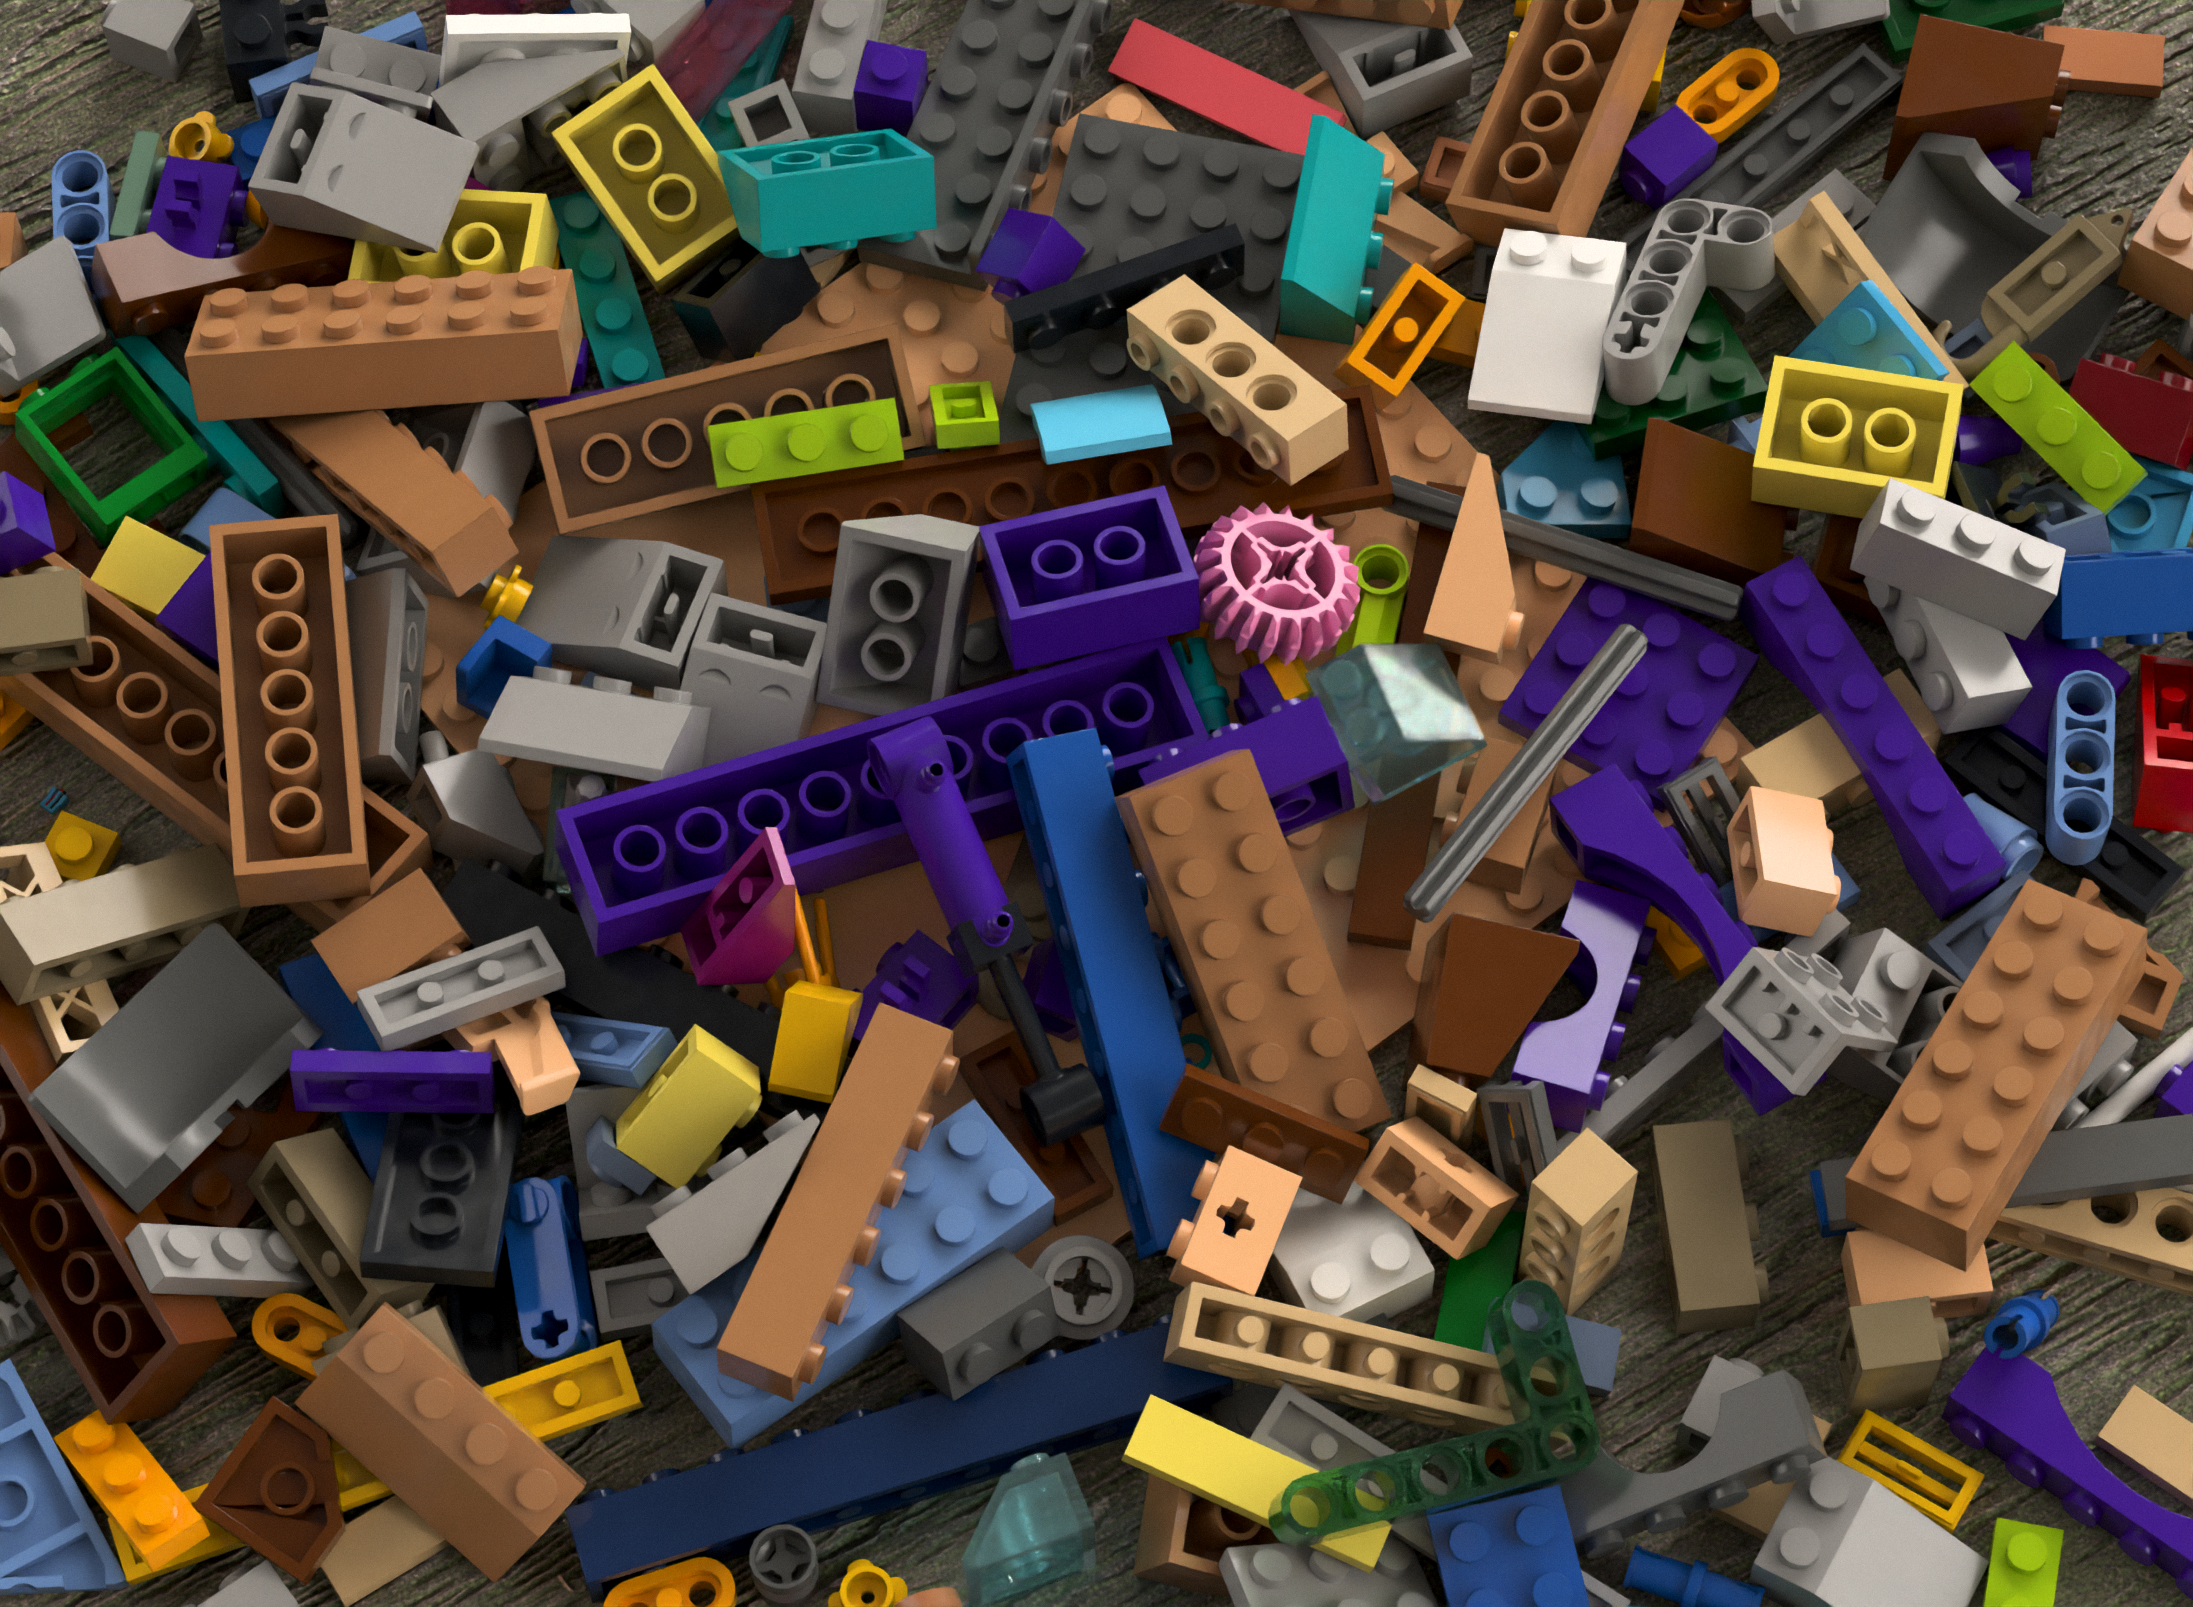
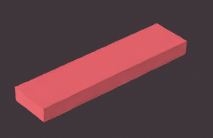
M1134 18L1108 69V72L1119 80L1133 84L1145 92L1269 149L1305 155L1313 114L1326 116L1341 127H1344L1348 119L1343 112L1137 18Z

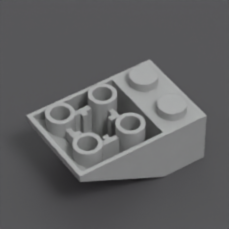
M1288 9L1322 71H1328L1344 109L1361 139L1470 95L1473 55L1454 23L1450 30Z
M620 49L482 63L430 93V96L433 97L432 106L437 128L477 143L480 150L469 174L470 177L494 191L518 192L526 182L549 169H559L567 164L556 148L551 132L628 81L625 55Z
M291 82L248 184V188L274 225L438 253L480 148L477 143L350 92Z
M553 535L531 583L534 585L515 624L551 643L553 660L587 671L590 670L612 679L629 681L634 686L653 692L655 686L680 690L690 648L710 593L728 597L724 560L665 541Z
M710 593L690 648L680 687L682 691L693 693L691 705L711 708L702 768L808 737L820 704L816 703L827 623L720 594Z
M1884 927L1844 940L1833 966L1843 976L1839 983L1842 988L1853 998L1860 996L1868 1000L1886 1016L1888 1021L1883 1027L1898 1043L1890 1053L1845 1046L1827 1068V1072L1842 1083L1890 1104L1964 983Z
M797 1110L793 1111L762 1132L769 1142L764 1148L748 1158L740 1147L708 1168L706 1171L713 1182L692 1195L685 1184L650 1207L657 1219L645 1228L690 1295L749 1255L821 1122L815 1113L803 1120Z

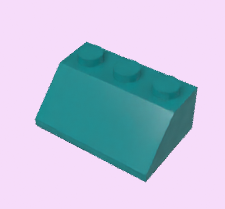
M1312 115L1283 264L1280 294V334L1353 345L1357 323L1368 324L1374 288L1365 287L1364 283L1367 268L1379 269L1384 233L1374 232L1377 214L1389 215L1394 179L1384 178V153L1322 115Z
M893 129L717 151L718 165L741 238L761 253L763 252V255L766 257H793L800 253V247L820 244L824 249L846 250L858 246V239L878 236L881 240L887 242H904L916 238V231L937 228L934 156Z

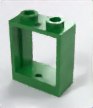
M117 346L101 357L96 353L85 357L72 368L69 378L51 390L47 387H42L32 392L21 402L18 412L15 413L16 439L105 548H108L125 516L144 524L206 482L208 457ZM113 391L166 457L101 501H98L46 435Z

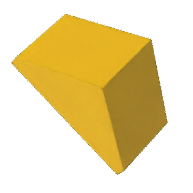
M799 980L785 991L768 1082V1091L832 1104L862 1006L863 993Z

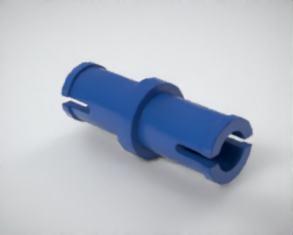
M2032 1289L2022 1296L2006 1301L1997 1311L1996 1317L1985 1328L1984 1341L1988 1350L1993 1354L1998 1348L2002 1347L2003 1350L1999 1358L2012 1359L2023 1351L2031 1350L2041 1344L2047 1337L2049 1329L2054 1326L2059 1318L2060 1309L2056 1298L2050 1294L2049 1297L2042 1300L2040 1298L2045 1290Z
M1635 1545L1623 1582V1587H1632L1680 1603V1607H1760L1766 1587L1760 1585L1757 1587L1707 1570L1709 1563L1696 1559L1694 1565L1642 1549V1546Z

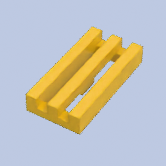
M1868 1409L1865 1410L1836 1460L1876 1480L1951 1535L1985 1477L1981 1472ZM1868 1433L1962 1485L1963 1487L1960 1492L1957 1493L1925 1475L1916 1467L1866 1442L1865 1439ZM1858 1456L1946 1505L1950 1508L1949 1511L1854 1459V1457Z

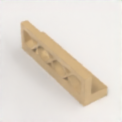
M1823 190L1810 198L1800 218L1774 234L1775 271L1814 324L1818 326L1860 282L1872 279L1950 372L1942 381L1964 384L1963 397L1969 388V384L1827 193Z
M45 842L0 847V869L11 868L6 882L0 880V903L17 895L28 897L46 892L63 883ZM106 979L30 1002L57 1065L63 1064L119 1011ZM62 1019H63V1021H64V1023H65V1025H66V1028H67V1030H68V1032H69V1034H70V1037H71L72 1041H70L69 1038H68V1036H67V1033H66V1031H65V1029H64V1027H63V1024H62V1022H61Z

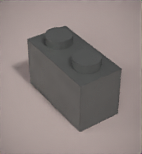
M1004 1247L896 1313L907 1362L953 1402L1060 1334L1050 1285Z

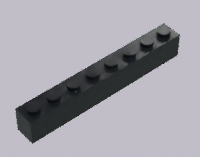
M465 856L441 896L472 941V944L465 948L466 951L539 926L565 970L566 987L544 996L582 1016L670 1028L678 1044L694 1024L698 1025L759 1067L762 1101L758 1110L779 1121L795 1110L798 1111L803 1120L815 1113L821 1121L812 1137L813 1139L816 1138L831 1106L830 1103L768 1091V1082L782 1012L780 1009L763 1001L755 1009L736 999L739 991L732 985L698 986L696 978L682 970L685 963L679 957L655 944H651L648 951L632 946L596 957L582 918L574 914L577 906L573 902L546 887H543L538 895L521 886L522 876L496 860L490 859L485 867ZM848 1057L845 1060L837 1091L852 1062V1059Z

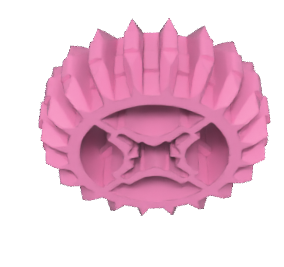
M1265 502L1256 508L1253 513L1240 505L1231 514L1230 518L1221 515L1219 520L1213 523L1210 531H1207L1206 535L1201 537L1196 547V555L1192 562L1199 578L1200 622L1216 623L1214 628L1215 640L1225 637L1233 639L1235 641L1236 655L1249 648L1257 652L1260 664L1269 658L1271 654H1276L1285 667L1295 659L1296 655L1309 663L1314 656L1318 655L1320 650L1328 652L1331 647L1337 644L1343 632H1347L1355 616L1353 612L1360 600L1359 593L1361 588L1356 585L1359 567L1348 563L1350 546L1332 544L1334 541V528L1319 531L1313 526V514L1300 520L1292 516L1289 504L1279 511L1278 514H1274Z

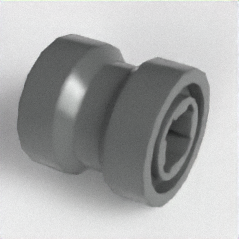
M786 1524L767 1528L754 1539L750 1549L749 1564L753 1584L758 1596L773 1607H799L806 1604L815 1595L820 1583L817 1551L811 1537L802 1529Z

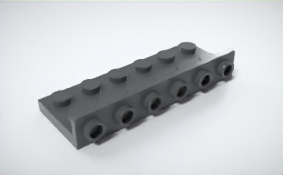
M1113 0L967 1L906 136L908 140L934 156L937 228L916 231V238L904 242H887L881 240L879 236L860 239L857 246L860 261L986 291L989 283L975 271V268L1007 210L1013 208L1029 211L1032 183L1037 173L1044 174L1048 168L1052 155V137L1057 126L1064 127L1068 122L1073 104L1072 91L1078 79L1085 80L1088 76L1093 59L1092 45L1097 34H1104L1110 25L1113 13Z

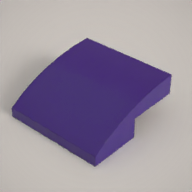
M2041 618L2026 640L2004 632L2032 685V689L2006 724L1995 725L1994 727L2047 766L2049 718L2060 683L2064 678L2075 671L2090 670L2097 672L2109 680L2114 688L2116 700L2131 678L2127 670L2096 648L2071 649L2064 647V639L2062 640L2043 632V619ZM2080 703L2069 705L2071 710L2079 715L2091 716L2095 714L2087 705Z

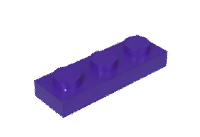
M333 1048L292 1050L290 1075L295 1111L494 1113L495 1084L491 1052H471L468 1050L416 1052L400 1049L393 1051H340Z

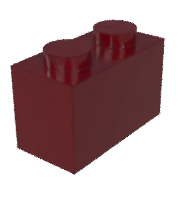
M2103 352L2099 363L2080 358L2069 395L2127 453L2186 471L2193 452V380L2166 371L2160 372L2158 381L2135 374L2137 363Z

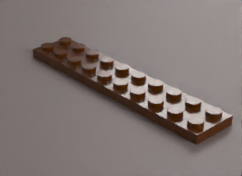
M1370 384L1330 390L1347 404L1349 449L1291 486L1271 469L1265 470L1254 461L1249 451L1232 437L1221 435L1213 427L1210 420L1201 412L1166 417L1171 432L1172 445L1049 465L1042 459L1039 438L909 458L903 461L750 484L770 605L776 606L831 597L841 524L849 520L923 514L974 526H984L1165 485L1183 537L1188 539L1205 536L1207 531H1210L1213 523L1218 521L1221 515L1230 518L1231 514L1240 505L1253 513L1256 508L1265 502L1274 514H1278L1279 511L1289 504L1292 516L1300 520L1305 519L1313 514V518L1391 506L1393 505L1394 492ZM980 546L975 573L982 572Z

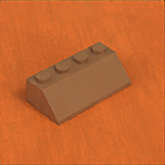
M388 1302L382 1304L294 1402L494 1583L543 1535L586 1486V1481L429 1341Z

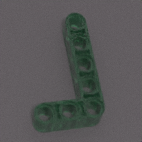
M1538 1280L1521 1281L1513 1285L1494 1302L1487 1317L1488 1330L1515 1423L1302 1476L1288 1484L1271 1501L1268 1519L1274 1535L1284 1544L1293 1547H1307L1561 1483L1590 1466L1599 1452V1431L1564 1310L1557 1293L1548 1284ZM1521 1301L1534 1309L1538 1319L1536 1331L1522 1329L1515 1323L1511 1312L1513 1302ZM1540 1366L1553 1374L1557 1387L1555 1396H1545L1534 1389L1530 1379L1532 1367ZM1551 1432H1561L1572 1440L1576 1454L1573 1462L1561 1461L1553 1455L1549 1446ZM1495 1447L1508 1455L1512 1465L1510 1478L1502 1479L1489 1471L1485 1463L1487 1448ZM1431 1463L1444 1471L1448 1479L1446 1494L1437 1495L1424 1487L1420 1476L1422 1464ZM1367 1479L1380 1487L1384 1497L1381 1511L1366 1509L1359 1503L1355 1491L1358 1480ZM1293 1496L1310 1498L1316 1504L1319 1510L1317 1527L1302 1526L1293 1518L1290 1510V1502Z

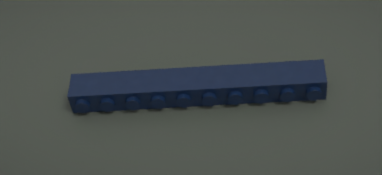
M1173 1312L1158 1318L1153 1323V1327L1128 1334L1125 1330H1114L1094 1338L1090 1342L1089 1347L1064 1354V1351L1060 1349L1039 1353L1026 1362V1366L1002 1374L999 1372L954 1402L943 1392L937 1393L935 1389L915 1391L903 1397L899 1401L898 1406L876 1413H873L871 1409L854 1410L837 1418L834 1426L811 1433L804 1428L789 1430L774 1437L770 1442L771 1445L746 1453L740 1448L724 1450L711 1456L704 1466L682 1473L676 1468L663 1469L646 1476L641 1482L642 1485L617 1493L611 1488L589 1492L577 1500V1505L566 1508L565 1512L592 1603L605 1600L609 1592L623 1581L689 1559L708 1557L724 1563L750 1555L754 1539L763 1530L774 1525L790 1524L802 1529L811 1536L1132 1436L1151 1394L1195 1415L1209 1412L1210 1405L1223 1398L1233 1396V1380L1231 1377L1163 1361Z

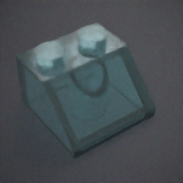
M1360 644L1305 674L1314 695H1318L1345 753L1350 773L1375 806L1488 746L1439 644Z
M1066 1452L1049 1458L1047 1453L1030 1455L1016 1462L1011 1467L1010 1473L1001 1476L961 1560L967 1607H990L1096 1568L1095 1525Z

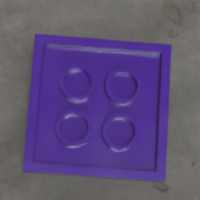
M1587 577L1500 709L1498 723L1529 739L1618 626L1625 623L1631 624L1648 638L1646 652L1562 758L1592 775L1616 763L1629 782L1636 779L1644 786L1652 800L1654 809L1664 813L1667 808L1656 788L1666 782L1678 778L1677 775L1693 768L1756 670L1759 655L1649 596Z

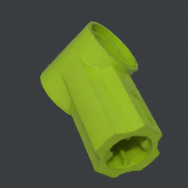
M1375 544L1364 548L1357 554L1353 565L1359 567L1356 585L1361 588L1359 593L1360 600L1353 612L1355 616L1347 632H1343L1342 636L1338 639L1334 657V666L1345 671L1350 677L1371 681L1373 678L1387 677L1401 613L1406 603L1409 564L1404 554L1397 548L1387 544ZM1372 579H1385L1393 585L1385 589H1376L1369 586L1367 582Z

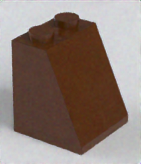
M1920 14L1894 120L1882 179L1893 181L1924 131L1975 138L1984 153L2014 145V151L2030 149V161L2037 160L2042 138L2055 139L2070 80L2071 71L2060 69L2065 45Z
M1648 417L1628 547L1629 551L1738 585L1743 589L1744 594L1747 582L1793 559L1794 549L1782 548L1784 531L1796 532L1800 508L1751 501L1754 454L1668 421Z
M1453 912L1427 942L1401 1091L1407 1092V1083L1418 1064L1476 1093V1088L1491 1078L1579 951L1580 940Z

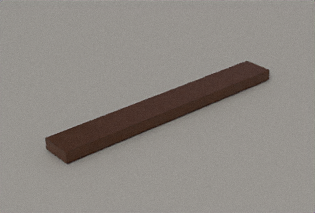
M1430 481L1426 483L1428 486L1464 497L1466 487ZM1421 522L1419 523L1347 934V941L1406 951H1411L1416 918L1404 909L1403 899L1404 894L1424 871L1426 866L1461 660L1460 654L1427 646L1423 632L1453 533Z

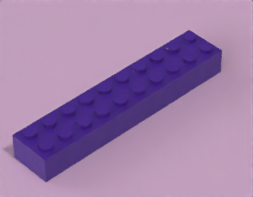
M1161 637L1113 648L557 810L554 846L596 957L681 932L680 928L765 827H777L799 896L920 861L894 801L885 795L875 777L868 757L867 740L926 716L934 719L946 740L953 761V776L982 842L1024 830L1006 762V757L1023 742L1096 727L1100 744L1108 747L1113 758L1115 776L1111 785L1114 796L1117 797L1142 787L1138 770L1147 767L1153 757L1174 748H1180L1185 751L1206 742L1209 737L1167 638Z

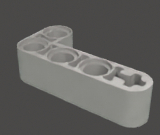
M1685 198L1672 201L1661 209L1603 335L1602 349L1605 387L1610 398L1624 405H1639L1649 402L1658 395L1707 285L1751 291L1760 289L1771 282L1775 275L1773 222L1769 215L1755 208Z

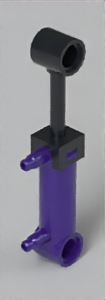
M926 716L867 740L868 757L875 777L885 795L890 800H893L951 930L946 939L964 979L989 969L1036 1075V1081L1021 1087L1019 1090L1022 1110L1034 1137L1043 1148H1048L1105 1124L1107 1121L1106 1107L1093 1075L1083 1063L1061 1069L1013 961L1014 958L1024 955L1035 942L1017 901L1009 903L953 776V761L940 728L933 718Z

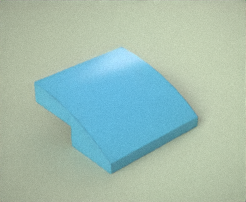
M1153 384L1030 404L1033 429L1038 433L1042 459L1047 465L1172 445L1166 414L1159 394Z

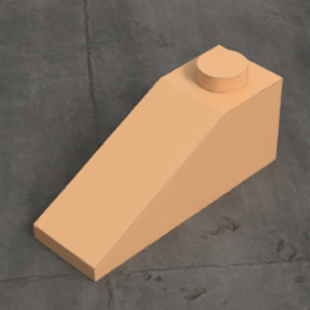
M1477 452L1423 634L1427 646L1500 665L1504 649L1516 650L1525 614L1516 612V595L1489 455Z

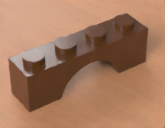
M267 217L264 235L252 248L227 258L209 259L192 256L175 249L157 233L149 232L96 244L90 283L115 339L136 334L148 336L158 333L167 327L196 321L204 295H213L215 292L223 289L239 288L245 292L274 290L286 284H302L307 288L335 286L340 282L346 281L348 278L353 247L346 237L277 226L272 223L269 217Z

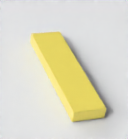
M1152 1394L1146 1402L1121 1461L1369 1574L1376 1565L1399 1510V1507Z

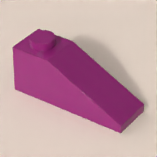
M765 827L680 928L698 986L766 983L794 951L796 884L777 827Z

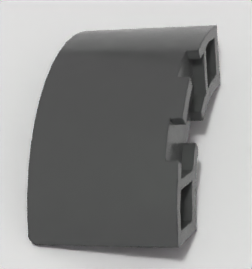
M1924 131L1858 236L1911 308L1935 328L1944 320H1949L1952 323V329L1947 335L1951 338L1977 318L1984 324L1981 306L1987 296L1986 293L2070 221L2061 218L2049 210L2041 219L2017 203L2015 200L2021 191L1994 167L1981 150L1975 138ZM2123 246L2121 254L2124 262L2127 252ZM2123 264L2031 343L2026 341L2021 346L2027 354L2036 352L2046 355L2054 361L2060 376L2059 386L2067 387L2072 385L2080 358L2089 360L2129 294V290L2117 285Z
M213 923L207 926L111 1019L42 1082L27 1099L30 1105L139 1214L235 1119L227 1110L234 1102L243 1110L247 1109L291 1066L292 1050H308L322 1036L324 1031L221 925Z

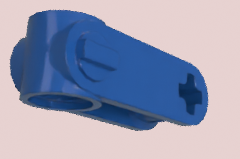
M565 1175L547 1180L525 1178L513 1185L504 1235L507 1241L521 1336L524 1345L535 1357L545 1360V1363L549 1365L600 1347V1334L585 1242L582 1240L577 1192L570 1179Z

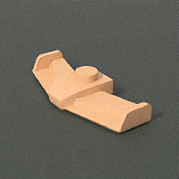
M1327 70L1320 72L1294 89L1305 96L1343 112L1348 118L1343 128L1358 137ZM1383 130L1365 141L1385 154L1384 178L1394 179L1389 215L1377 214L1374 232L1384 233L1383 244L1410 263L1417 262L1433 275H1436L1473 251L1474 239L1465 233L1460 234V232L1405 194L1418 186L1419 172Z
M543 996L440 1033L456 1050L491 1052L492 1062L500 1059L520 1100L521 1109L528 1116L567 1102L581 1074L550 1013V1004Z

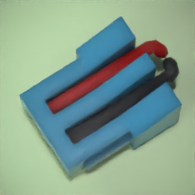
M53 786L40 806L53 816L60 808L63 809L69 803V800L63 789L57 791Z

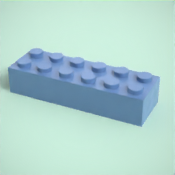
M975 1099L930 1130L926 1143L920 1152L910 1149L901 1170L908 1173L901 1197L893 1210L883 1207L874 1226L881 1230L875 1253L866 1268L858 1264L856 1265L849 1280L848 1286L854 1288V1294L847 1314L839 1326L833 1323L829 1324L820 1343L827 1347L821 1370L812 1385L802 1382L793 1402L718 1372L717 1346L765 1244L651 1323L654 1352L730 1449L743 1446L899 1336L901 1333L896 1313L998 1249L1004 1247L1010 1253L1015 1254L1053 1227L1055 1197Z

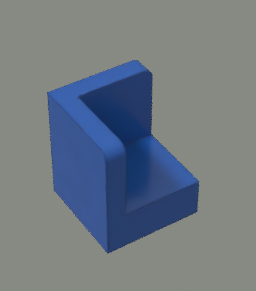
M499 615L456 667L457 702L488 720L511 675L532 677L534 666L552 668V644Z

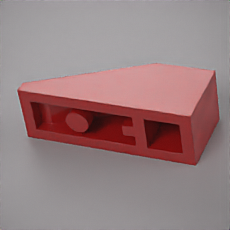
M2140 654L2131 782L2132 826L2150 828L2162 833L2174 831L2193 833V660Z

